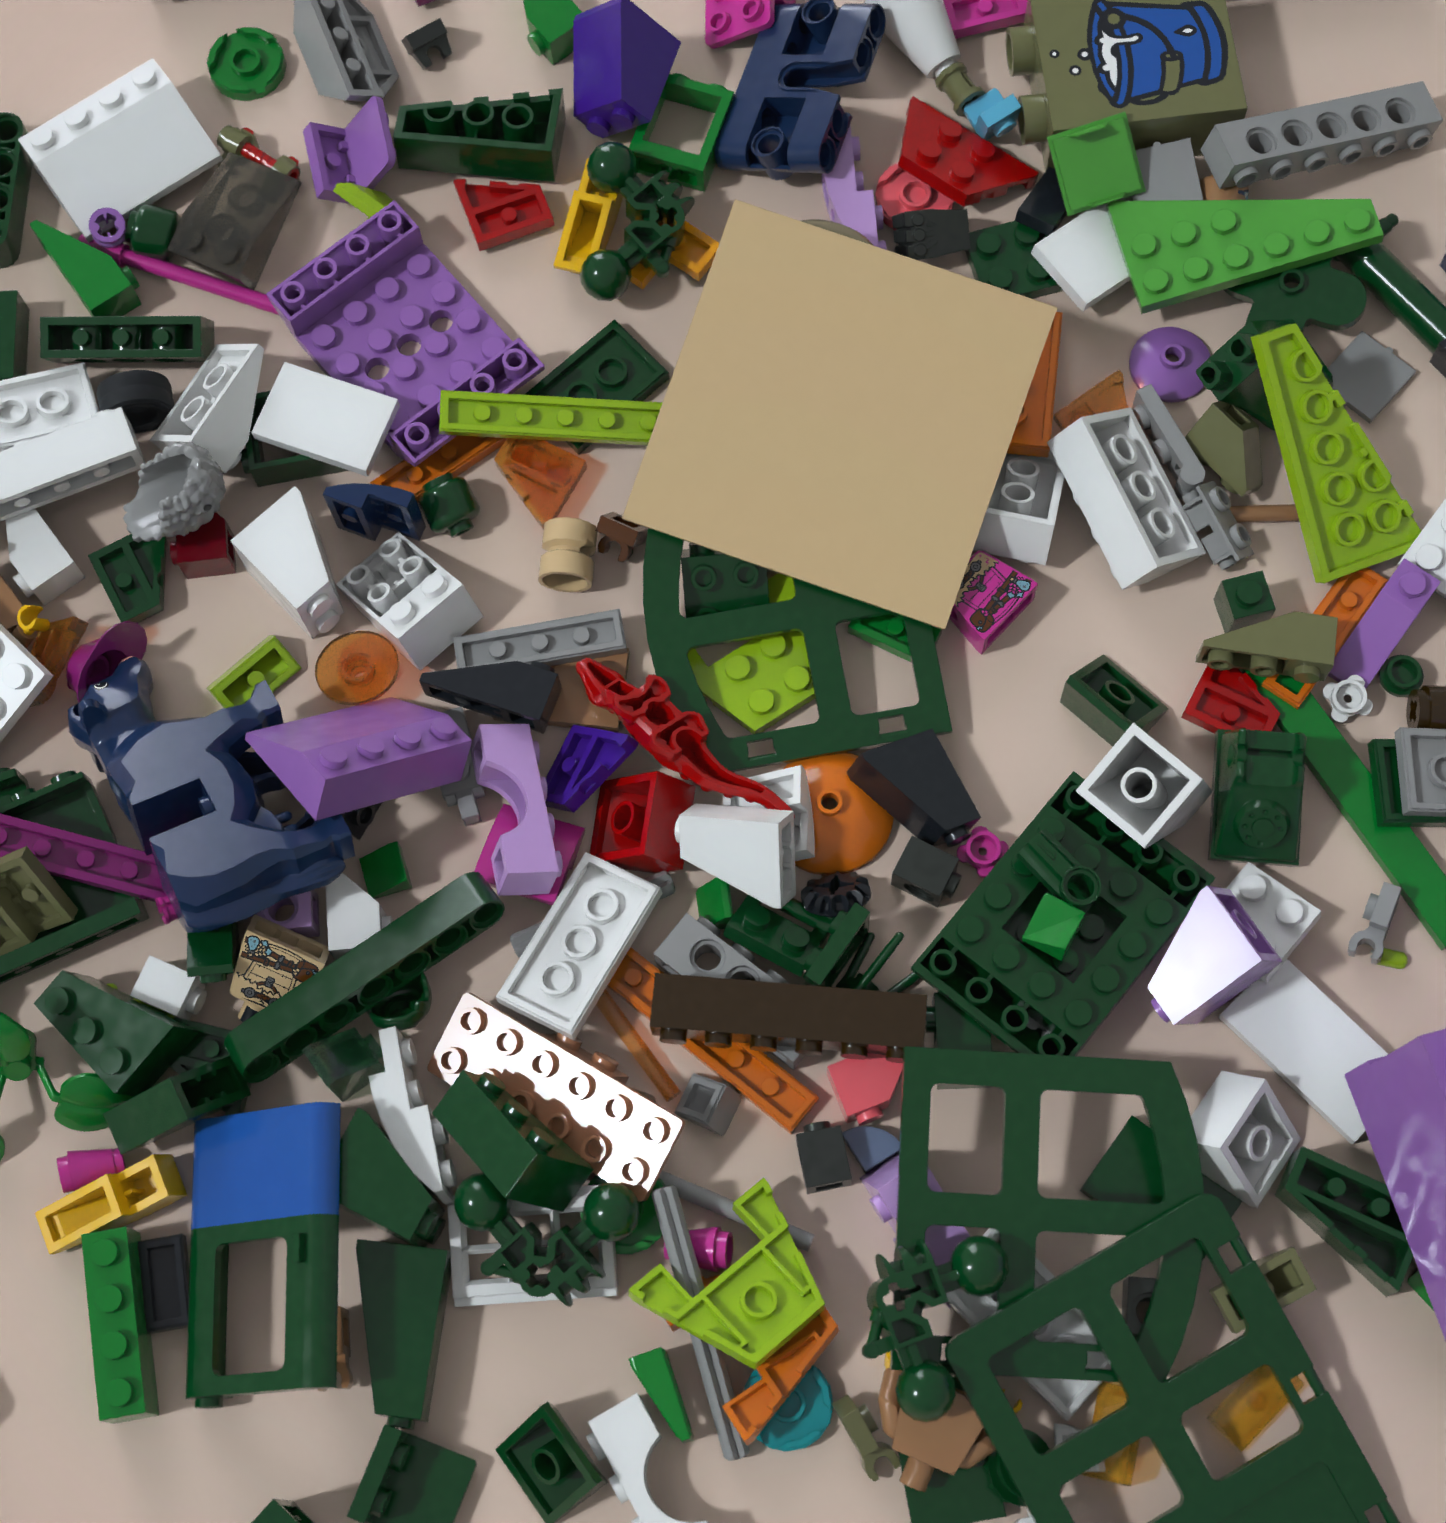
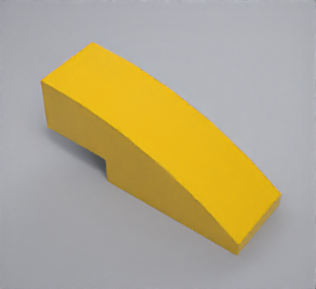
M589 158L586 160L578 191L574 190L553 265L556 269L580 274L582 264L589 254L600 249H606L623 201V196L620 193H604L594 186L587 171Z
M152 1154L117 1174L103 1175L35 1212L50 1255L82 1244L81 1234L124 1227L188 1195L173 1155Z

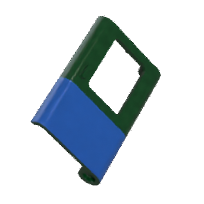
M305 1103L200 1119L194 1122L185 1399L195 1400V1408L197 1409L223 1408V1399H230L233 1396L337 1388L341 1103ZM284 1238L287 1243L284 1365L278 1371L225 1375L229 1244Z

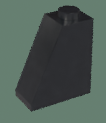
M933 728L862 752L847 770L851 781L914 836L934 847L946 843L948 847L962 843L971 836L969 830L981 818Z

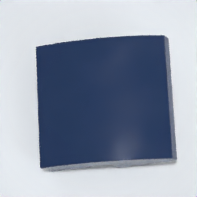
M353 483L326 487L323 493L337 527L364 538L376 541L383 527L396 533L399 531L402 535L420 541L426 528L415 495L412 492L385 485Z

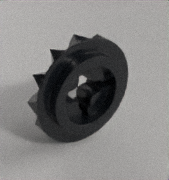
M837 871L831 875L823 873L820 879L807 881V886L801 890V900L804 909L812 914L824 917H836L841 910L848 913L855 902L863 907L871 898V889L867 878L857 876L856 872L841 874Z

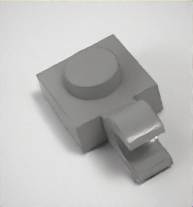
M1384 882L1379 895L1370 894L1363 914L1364 919L1370 920L1369 926L1366 930L1359 931L1351 937L1348 947L1349 956L1354 957L1359 945L1369 944L1374 949L1371 963L1375 965L1379 963L1384 949L1383 942L1396 911L1402 887Z

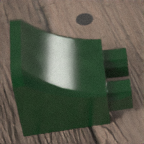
M1294 320L1249 321L1196 369V374L1206 389L1212 391L1218 401L1240 408L1274 431L1275 427L1251 337L1287 324H1294ZM1311 346L1316 356L1320 360L1321 364L1323 365L1322 372L1333 388V378L1331 372L1326 367L1324 362L1321 360L1319 355L1316 353L1314 348Z

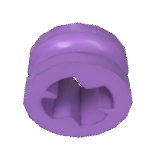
M101 208L91 215L89 230L93 240L99 246L114 248L125 241L126 223L123 216L117 210ZM108 219H112L115 221L114 225L117 232L112 236L110 232H107L108 237L102 236L99 224L103 220L108 224Z

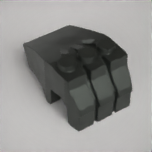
M923 209L892 216L893 228H896V231H893L894 243H898V246L895 247V253L919 260L936 258L971 249L967 209Z

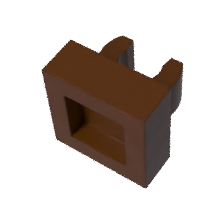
M615 512L601 515L595 531L606 536L600 540L598 552L602 554L608 552L611 543L615 541L621 546L618 561H627L632 556L633 547L645 543L648 528L623 520L622 515Z

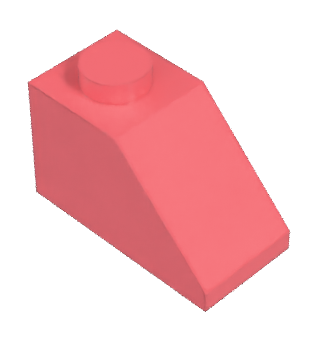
M868 1053L867 1059L846 1058L827 1066V1076L847 1124L857 1120L859 1126L884 1116L882 1110L890 1105L902 1076L903 1063L889 1062L886 1060V1055Z

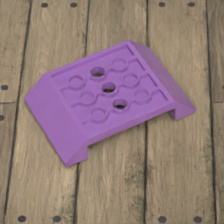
M395 200L266 293L267 298L297 342L327 376L399 400V410L384 442L396 456L414 467L418 466L457 436L439 434L441 390L513 394L545 370L544 364L519 337L512 341L423 243L418 225ZM439 318H448L453 321L452 326L443 332H438L431 328L434 321ZM414 341L421 345L420 350L414 355L407 356L400 353L402 345L407 342ZM376 365H384L389 368L387 375L381 379H371L368 377V373Z

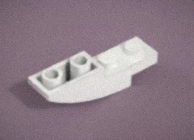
M396 1026L378 1030L385 1072L370 1075L368 1078L380 1120L393 1146L418 1179L444 1204L453 1203L451 1187L457 1186V1177L452 1160H446L443 1144L449 1143V1133L432 1114L433 1110L429 1105H424L425 1101L421 1084L418 1079H413L411 1065L417 1064V1055L411 1038L405 1039Z

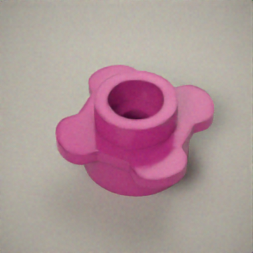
M978 826L972 830L966 845L958 847L957 858H959L960 862L969 863L973 866L980 877H986L999 859L1008 851L1009 847L1006 842L999 841L997 836L989 832L986 827ZM979 849H986L987 854L980 855L978 852Z

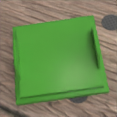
M1125 111L1046 137L1067 216L1146 191Z

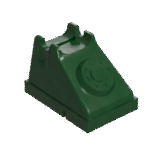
M1246 728L1235 730L1218 729L1215 732L1213 792L1211 800L1212 816L1210 817L1208 860L1237 863L1250 862L1251 864L1287 867L1299 866L1305 772L1304 760L1307 738L1304 733L1249 730Z

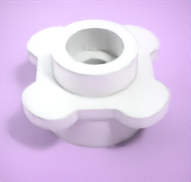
M1351 675L1348 679L1338 684L1329 682L1323 688V696L1330 702L1332 707L1330 715L1335 722L1344 723L1350 716L1357 714L1366 716L1371 712L1373 703L1367 698V691L1364 687L1365 681L1362 677ZM1344 696H1351L1352 701L1349 703L1345 702Z

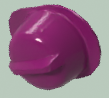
M121 622L105 631L100 639L83 644L72 653L66 668V679L68 688L77 693L78 702L82 700L90 685L110 677L122 659L130 656L143 659L147 647L145 629L137 622Z

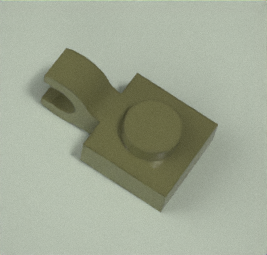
M848 1394L832 1403L851 1441L860 1454L864 1471L871 1480L875 1482L879 1479L878 1474L874 1470V1463L880 1457H887L895 1469L900 1467L899 1457L892 1447L883 1442H876L871 1434L879 1428L865 1404L857 1408Z

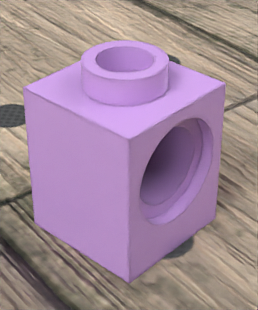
M315 890L283 899L256 914L307 938L320 936L319 901ZM284 905L294 906V912L289 919L275 921V915L279 908Z

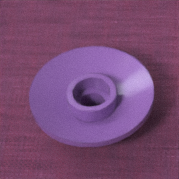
M1161 327L1147 332L1136 342L1131 351L1129 370L1135 385L1139 389L1152 384L1162 402H1181L1194 397L1205 387L1197 376L1196 369L1211 356L1202 340L1193 333L1177 327ZM1165 355H1174L1178 357L1179 360L1176 362H1171L1166 358Z

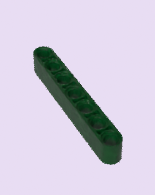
M469 872L460 876L234 1028L224 1040L225 1050L246 1082L258 1083L266 1080L492 927L500 920L504 913L505 907L503 902L479 872Z

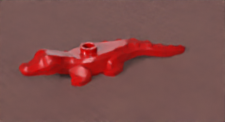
M584 658L576 663V670L584 683L590 702L593 705L608 710L612 714L618 715L619 720L622 721L630 735L646 751L653 755L661 765L680 773L682 779L692 781L705 792H719L726 798L741 797L747 802H756L766 809L792 811L780 797L764 785L731 772L719 763L707 748L706 740L709 730L703 716L695 711H685L682 713L670 701L671 691L662 677L649 674L646 677L645 684L637 688L627 683L618 672L607 668L591 658Z

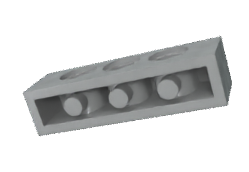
M686 913L653 953L656 964L669 974L789 984L777 972L769 969L765 973L752 962L755 960V957L743 946L736 942L730 946L718 937L721 933L720 930L702 916L696 920ZM704 953H714L721 959L719 965L712 970H703L697 966L696 962ZM777 1046V1051L771 1052L793 1070L806 1056L795 1053V1047Z

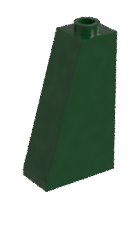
M357 1239L356 1253L374 1411L377 1415L387 1417L386 1425L414 1430L415 1421L428 1422L451 1277L450 1252L442 1249Z

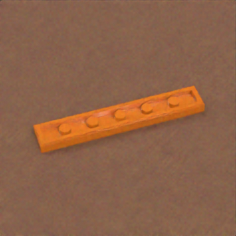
M630 947L607 987L650 1021L655 973L663 972ZM687 1038L686 1044H679L790 1134L794 1132L819 1101V1097L767 1055L761 1051L750 1049V1043L732 1042L730 1048H714L704 1045L705 1040Z

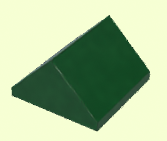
M1104 654L1069 676L1065 682L1060 699L1061 704L1112 747L1133 723L1147 733L1169 709Z
M549 1402L541 1405L495 1449L545 1523H556L608 1483L556 1407Z

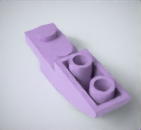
M849 126L833 170L829 174L821 173L824 200L831 221L858 231L874 246L887 250L886 241H878L877 230L883 229L882 205L874 204L873 190H864L862 171L855 172L854 161H860L859 136H851V126Z

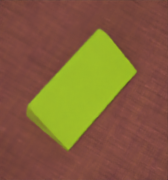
M269 635L206 689L223 708L242 705L250 699L255 685L261 681L266 680L273 693L302 667L274 635Z

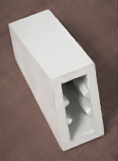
M695 803L678 815L679 818L675 824V839L680 843V858L772 908L781 909L796 895L794 811Z

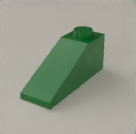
M523 0L529 30L527 40L538 56L544 54L554 66L573 53V21L575 16L582 13V11L572 0Z
M38 220L29 224L45 251L92 317L124 316L142 305L135 292V289L140 287V284L128 266L120 269L112 256Z

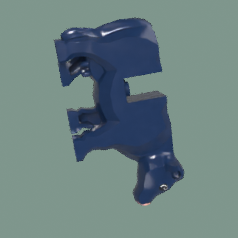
M130 656L121 660L110 677L90 685L82 700L68 709L69 733L78 746L91 753L98 770L105 772L111 789L116 796L117 803L134 827L146 856L153 853L162 888L187 933L207 932L255 915L283 899L329 885L346 868L344 860L355 856L352 834L341 814L315 821L306 810L304 817L296 824L283 826V823L292 819L291 812L285 811L274 815L271 811L265 809L262 795L279 791L286 787L256 752H245L251 747L245 740L246 732L283 724L279 703L266 680L255 685L251 698L242 705L223 708L205 717L156 721L150 699V694L153 690V680L149 666L145 661Z

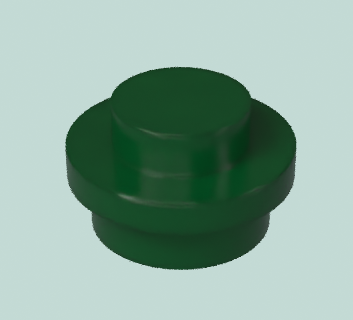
M1395 655L1388 658L1379 672V680L1382 687L1389 694L1396 697H1408L1413 689L1421 687L1424 679L1420 664L1414 658L1407 655Z

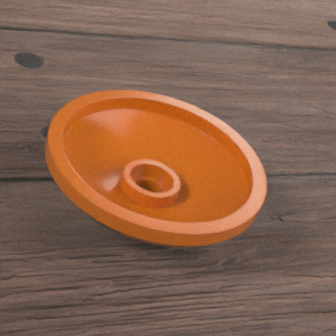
M842 752L792 761L783 768L786 769L799 765L804 767L811 797L815 857L795 861V866L799 869L817 875L823 873L831 875L837 871L841 874L853 872L871 862L887 843L893 827L894 817L851 781L847 774V770L859 756L849 752ZM826 798H833L837 801L838 805L834 809H826L821 803Z

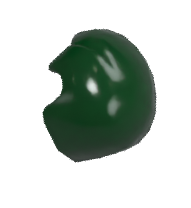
M422 973L366 1011L376 1027L385 1029L396 1026L401 1031L414 1028L429 1013L432 1002V992L426 975Z

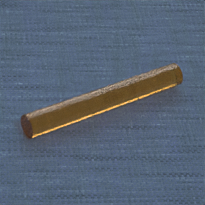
M605 988L596 1006L666 1102L671 1101L681 1093L680 1089Z

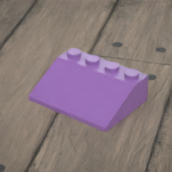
M393 697L246 732L245 740L315 821L461 781L472 743L469 736L448 714Z

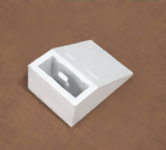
M399 531L393 537L383 542L375 552L358 566L351 569L336 584L340 591L396 650L420 671L453 643V637L462 636L484 617L464 585Z

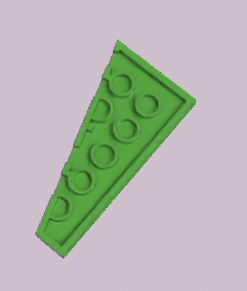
M1371 199L1111 201L1106 203L1107 212L1141 314L1383 242L1384 237Z

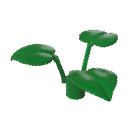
M0 1012V1098L6 1079L21 1081L28 1078L34 1070H37L50 1100L58 1103L54 1112L56 1121L72 1130L89 1132L109 1127L103 1114L135 1097L115 1094L97 1073H80L70 1077L61 1085L60 1093L57 1092L44 1067V1058L36 1056L37 1039L35 1034ZM0 1135L1 1161L5 1153V1141Z

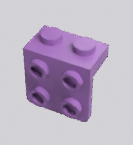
M372 96L345 129L309 122L303 130L317 199L350 204L333 192L337 183H353L374 189L395 164L396 149L392 143L389 117L381 97Z

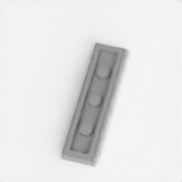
M620 609L453 637L457 668L520 661L529 665L532 661H537L549 666L578 662L584 658L595 659L628 653Z

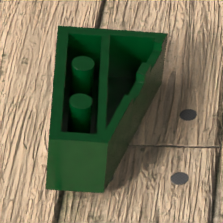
M63 970L34 1002V1005L115 1094L137 1096L150 1089L200 1032L189 1025H184L166 1016L167 1014L157 1009L150 1008L134 1000L133 997L91 976Z
M462 1070L432 1114L505 1198L563 1212L594 1168L505 1091L506 1086L496 1076L488 1072L478 1075Z
M1301 1146L1291 1155L1275 1196L1384 1296L1388 1297L1399 1292L1413 1254L1386 1184Z

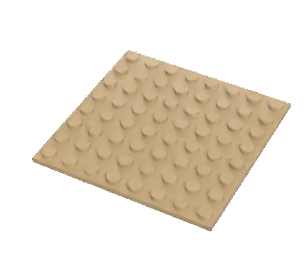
M735 199L622 519L945 630L1058 307Z

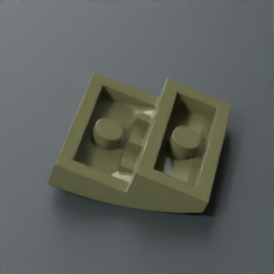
M27 846L0 857V956L35 941L40 932L73 921L78 911L76 905Z

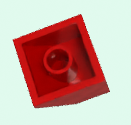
M659 771L605 780L600 786L589 854L625 870L648 873L682 870L684 859L680 858V843L675 839V824L679 818L678 815L693 805L696 786Z

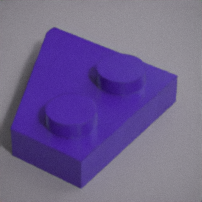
M573 724L545 778L547 782L546 807L575 813L634 752L639 743L628 734Z

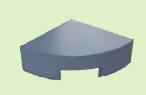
M861 1126L842 1132L844 1141L865 1174L899 1153L900 1142L892 1134L882 1129Z

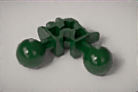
M607 141L597 146L590 155L587 163L588 176L594 186L604 193H620L626 199V216L632 223L624 228V244L616 251L607 249L595 251L589 254L582 264L580 271L581 284L590 296L601 301H612L621 297L630 285L632 278L631 270L639 263L646 269L650 267L660 278L668 276L671 253L683 240L685 216L695 203L693 197L679 198L683 190L680 183L674 182L666 185L669 178L667 170L657 173L644 184L637 176L638 163L631 149L621 142Z
M484 1173L472 1174L465 1178L458 1186L454 1197V1208L460 1222L472 1230L479 1232L489 1231L501 1245L491 1257L482 1262L480 1269L484 1275L491 1276L494 1274L512 1279L513 1283L520 1284L527 1294L534 1297H544L553 1293L568 1307L573 1306L570 1294L573 1289L582 1293L590 1291L587 1277L591 1273L600 1278L606 1277L604 1269L589 1250L601 1240L614 1242L621 1241L630 1236L637 1228L641 1216L640 1203L634 1192L622 1184L615 1182L604 1183L592 1189L585 1198L582 1209L583 1219L572 1229L566 1224L548 1239L546 1247L541 1246L542 1233L533 1222H530L523 1228L510 1214L511 1199L505 1198ZM561 1253L565 1254V1257L550 1269L551 1272L547 1275V1279L545 1278L540 1282L536 1280L534 1274L538 1271L537 1267L540 1268L545 1264L548 1265Z
M981 1235L967 1237L955 1247L950 1261L938 1266L935 1265L930 1250L922 1239L916 1241V1253L912 1255L903 1246L896 1247L894 1250V1261L890 1263L881 1254H876L875 1256L880 1279L871 1285L867 1293V1305L871 1311L869 1321L872 1324L867 1343L862 1347V1354L867 1359H874L879 1355L896 1350L903 1368L895 1389L897 1402L903 1412L913 1420L924 1423L939 1420L947 1415L954 1404L956 1396L955 1382L949 1371L940 1363L929 1360L923 1340L934 1335L928 1319L916 1314L917 1308L927 1309L948 1302L946 1294L958 1289H962L965 1293L977 1297L988 1296L999 1290L1007 1279L1009 1271L1008 1256L1001 1245L989 1237ZM916 1286L920 1287L919 1291L902 1296L901 1300L895 1302V1306L885 1305L883 1301V1296L889 1294V1290L891 1292H902Z

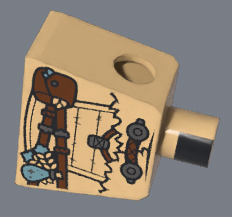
M256 914L253 915L244 934L229 991L232 996L244 1001L238 1018L245 1022L322 970L329 955L328 946Z

